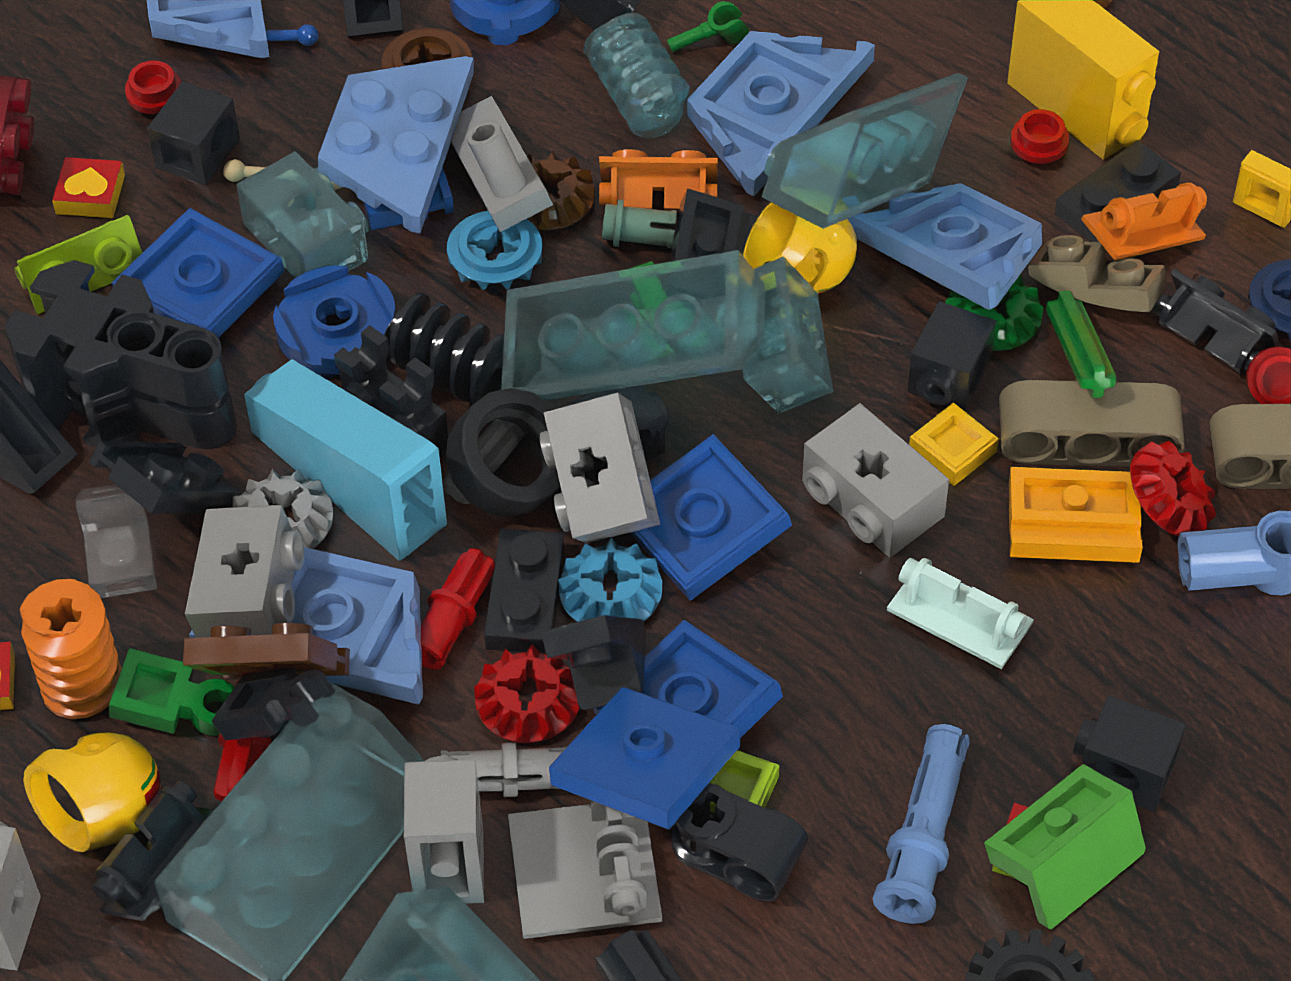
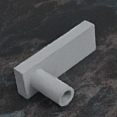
M490 96L461 111L451 144L499 232L552 206V201L493 97Z

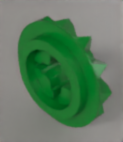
M1021 274L998 303V305L1005 304L1004 317L1001 313H997L994 308L990 310L983 309L984 307L953 290L950 291V295L946 300V304L996 320L993 351L1013 349L1028 342L1037 333L1042 321L1043 306L1039 303L1038 288L1026 287Z

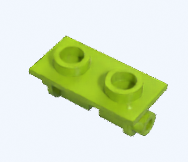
M126 215L42 251L27 255L17 260L18 266L14 267L21 286L23 289L28 290L36 313L40 314L45 312L40 295L31 293L30 290L31 284L40 271L73 260L93 265L95 272L88 281L89 291L92 292L111 284L142 254V250L130 216Z

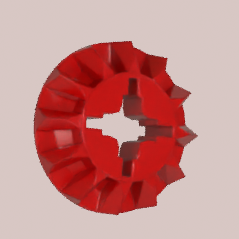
M1170 441L1159 445L1150 442L1138 450L1131 461L1130 478L1135 495L1147 515L1162 529L1178 537L1182 532L1204 531L1207 529V524L1216 516L1215 508L1211 503L1216 493L1211 487L1206 485L1203 479L1206 471L1198 470L1192 463L1190 452L1179 453L1176 446Z
M533 644L527 652L512 654L505 648L500 660L493 665L484 664L482 676L478 684L474 685L475 706L483 724L497 736L513 742L534 743L550 739L565 730L572 723L579 710L570 668L564 664L562 659L547 658V655L540 653ZM527 678H533L538 692H535L532 696V701L528 702L527 711H523L522 701H519L517 691L521 690L523 681H527Z

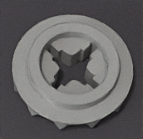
M272 469L265 480L257 482L248 479L245 492L240 496L233 497V508L269 506L270 503L282 505L283 508L291 505L296 522L290 517L287 519L292 530L300 532L303 545L306 548L313 549L320 544L328 534L333 522L332 501L326 494L320 479L314 481L307 480L299 469L291 476H280Z

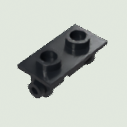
M1173 269L1170 274L1176 288V293L1173 297L1164 293L1153 308V314L1160 318V326L1170 330L1194 346H1197L1208 329L1216 332L1205 347V352L1240 375L1247 372L1250 362L1259 352L1265 348L1280 346L1276 330H1274L1276 324L1269 316L1247 304L1241 310L1223 299L1225 293L1219 286L1199 274H1195L1190 279Z
M175 780L170 787L162 786L134 822L148 838L149 841L146 845L143 846L135 835L125 834L102 865L96 869L95 876L97 881L92 886V890L99 898L105 901L99 910L106 915L145 921L151 913L164 904L169 896L170 887L190 861L198 857L206 849L210 841V835L226 814L222 810L195 807L192 803L197 798L196 792L188 784L180 780Z

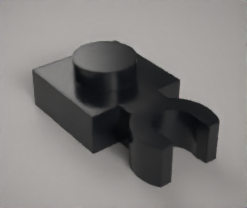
M293 668L244 674L212 719V723L226 741L251 737L266 738L275 735L289 720H292L297 726H305L316 722L319 714L311 703L320 698L332 697L336 691L320 670H309L300 675H297Z

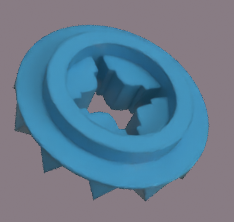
M489 211L476 213L465 218L452 230L447 241L449 267L457 270L462 283L472 280L477 281L483 291L491 283H501L509 290L513 280L517 278L530 280L533 267L541 264L542 239L540 233L528 219L499 232ZM499 240H502L504 252L499 253L493 261L487 260L486 253H491L494 246L498 245Z
M612 537L605 546L593 548L585 543L578 556L566 558L561 578L558 579L561 603L565 611L576 622L602 615L643 619L644 622L656 610L662 596V579L658 571L656 558H647L643 555L637 543L629 548L618 546ZM608 570H614L619 581L616 591H613V600H607V591H604L602 584L604 574L608 573Z

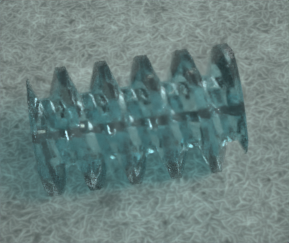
M638 13L623 14L595 29L586 39L583 52L606 89H608L609 95L617 104L618 110L626 120L631 131L643 138L658 137L669 133L679 123L683 115V106L689 97L690 87L684 77L680 75V71L674 61L670 60L671 56L665 47L661 45L659 37L652 30V26L647 18Z

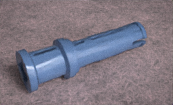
M934 725L927 732L923 756L910 796L905 822L902 828L891 835L888 841L886 851L890 863L885 881L877 885L872 898L874 906L879 912L899 922L910 924L924 923L931 920L935 913L936 900L932 892L937 873L945 869L949 859V851L944 841L945 829L955 799L962 765L970 745L969 736L967 734L961 736L963 730L952 725Z

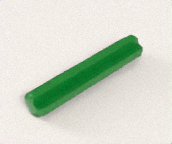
M1060 291L1057 300L1047 302V314L1079 387L1087 389L1091 398H1101L1104 395L1105 389L1115 387L1117 381L1116 374L1082 301L1075 300L1071 291Z

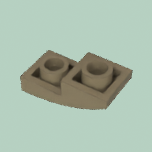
M1075 235L1058 236L1046 241L1028 264L1029 276L1058 292L1064 290L1071 291L1075 299L1108 308L1150 312L1166 289L1164 265H1144L1141 260L1132 258L1120 259L1106 264L1105 248L1100 242H1085L1081 237Z

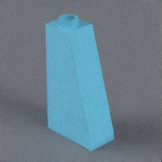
M293 359L275 372L262 376L250 390L244 393L251 432L294 470L299 469L307 480L314 481L320 479L332 503L398 561L404 559L447 525L439 448L426 438Z

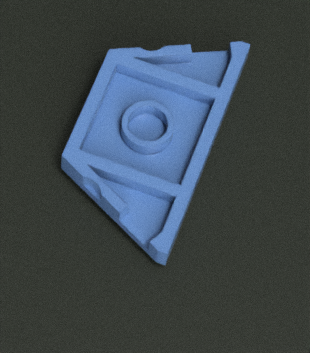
M147 0L152 37L253 57H270L261 0Z
M750 31L687 99V116L746 193L755 196L874 62L875 45L866 41H857L856 51L822 48V37L800 35L789 38L783 37L778 33Z
M463 56L348 75L318 155L319 174L339 187H347L353 190L358 199L374 209L384 204L403 216V227L411 232L421 233L474 74L473 58Z
M962 183L933 188L927 192H909L888 196L889 209L864 214L856 210L854 203L839 206L853 226L858 240L988 310L998 305L1042 245V223Z
M304 547L303 566L300 570H294L292 580L295 612L291 623L313 626V635L336 643L337 648L350 649L349 676H326L327 680L333 684L419 704L423 698L420 590L414 572ZM191 630L190 638H196L193 630Z

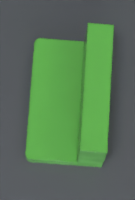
M1084 764L984 842L990 863L1028 886L1037 920L1048 929H1053L1141 857L1146 849L1132 791Z

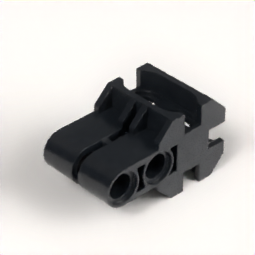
M73 260L39 272L31 284L30 290L31 293L40 295L45 316L41 318L14 310L4 326L21 385L58 430L61 429L69 414L73 412L88 418L90 428L85 434L83 441L84 444L97 447L99 441H130L136 439L141 431L206 450L219 448L233 438L237 429L236 417L221 343L213 332L154 314L153 305L140 279L121 274L109 295L103 296L89 291L88 281L95 272L93 265Z

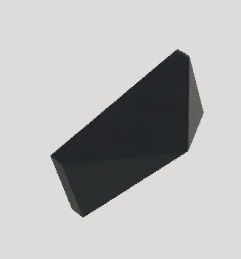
M0 360V478L28 494H32L78 454Z

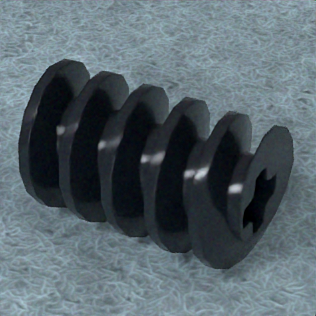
M423 292L416 293L395 314L384 333V336L388 338L389 344L387 360H391L398 368L406 370V365L412 359L417 358L433 370L434 386L441 391H451L462 402H471L473 405L490 392L512 388L515 382L518 361L515 357H508L511 343L508 336L499 334L490 340V329L483 323L475 325L470 330V319L467 315L459 313L450 319V308L448 305L436 303L431 307V299Z

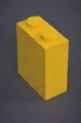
M1018 0L1007 84L1037 108L1058 114L1063 119L1065 127L1072 136L1102 160H1105L1121 148H1128L1137 140L1139 141L1148 128L1147 117L1151 95L1156 85L1155 73L1159 50L1093 0Z

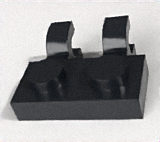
M369 325L361 332L362 344L360 349L355 347L349 352L345 348H341L334 354L335 364L340 370L342 389L432 442L439 448V457L441 458L447 453L448 429L446 412L432 402L433 370L417 358H414L406 365L407 377L405 382L387 370L388 338Z

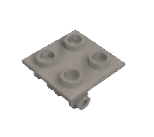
M592 800L591 804L508 814L523 939L662 922L648 822Z

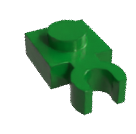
M129 648L109 704V717L172 734L175 733L179 718L181 717L191 720L193 726L201 733L219 736L220 732L212 723L216 713L209 712L205 706L211 702L224 703L235 686L222 679H209L200 684L193 683V668L184 666L183 662Z

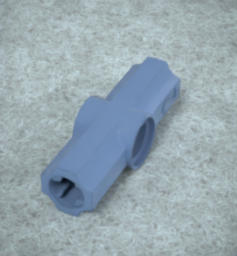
M1291 511L1269 513L1260 520L1258 526L1180 533L1177 545L1179 572L1183 586H1187L1189 591L1254 585L1260 591L1270 595H1286L1291 593Z

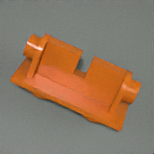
M626 149L614 152L612 157L599 156L601 181H611L600 182L599 206H605L606 204L617 205L618 199L624 200V206L652 209L653 191H664V210H677L679 212L680 204L687 188L717 197V184H706V182L718 183V158H706V155L702 152L682 150L672 153L671 157H647V154L643 151Z
M1186 182L1179 184L1176 188L1161 191L1158 198L1153 193L1128 199L1123 197L1110 200L1102 211L1083 215L1081 220L1114 260H1120L1204 240L1206 234L1195 221L1207 204V195L1203 188Z

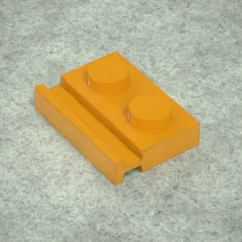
M1011 467L1009 476L1010 557L1140 562L1143 548L1140 535L1141 505L1133 490L1130 472Z

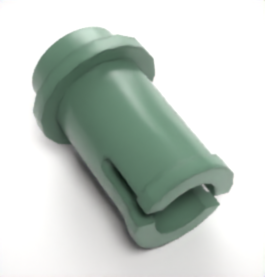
M618 199L617 205H605L602 239L613 240L614 247H619L620 241L672 248L675 230L652 228L651 226L675 229L677 210L665 211L624 206V200Z

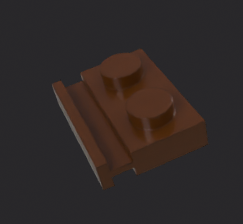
M273 624L272 635H251L250 628L241 626L211 627L210 637L184 638L183 665L211 675H223V679L239 680L244 674L293 668L297 675L309 670H320L325 677L349 676L350 649L337 648L336 643L313 635V626L307 624Z

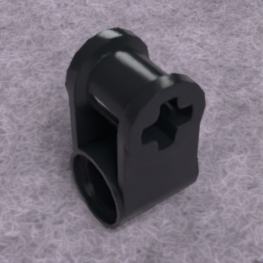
M708 783L675 822L671 835L672 850L680 862L732 885L748 897L766 902L777 900L808 842L806 831L793 818L782 812L761 807L712 783ZM711 802H714L716 805L715 813L710 812ZM691 840L696 842V851L691 849Z

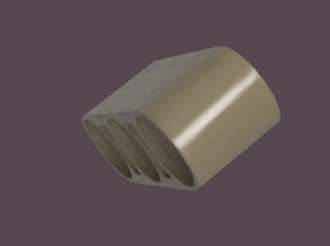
M1024 380L1009 384L1002 390L999 396L1002 453L1016 463L1130 467L1135 453L1150 442L1159 445L1170 441L1176 446L1179 453L1185 452L1181 397L1175 388L1165 384L1116 382L1115 387L1104 390L1103 397L1091 398L1088 390L1080 388L1077 381Z
M1291 404L1231 405L1220 409L1212 416L1209 421L1216 477L1221 484L1238 489H1291Z

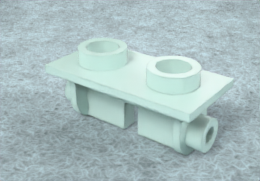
M909 558L905 562L898 578L904 584L887 606L888 612L1000 669L1004 667L1034 619L1018 612V604L1012 601L1006 604L975 587L971 588L961 583V580L933 567L932 561L927 558H922L920 562Z

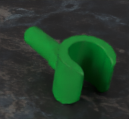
M721 1L716 3L709 11L708 21L671 37L667 41L672 52L719 35L729 44H737L749 33V27L742 20L738 19L743 13L734 4Z

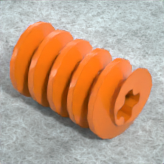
M56 579L40 585L27 595L19 610L23 621L21 634L46 707L57 716L68 719L88 718L102 712L109 706L122 669L115 648L114 638L110 631V624L106 617L105 607L100 595L88 584L75 579Z

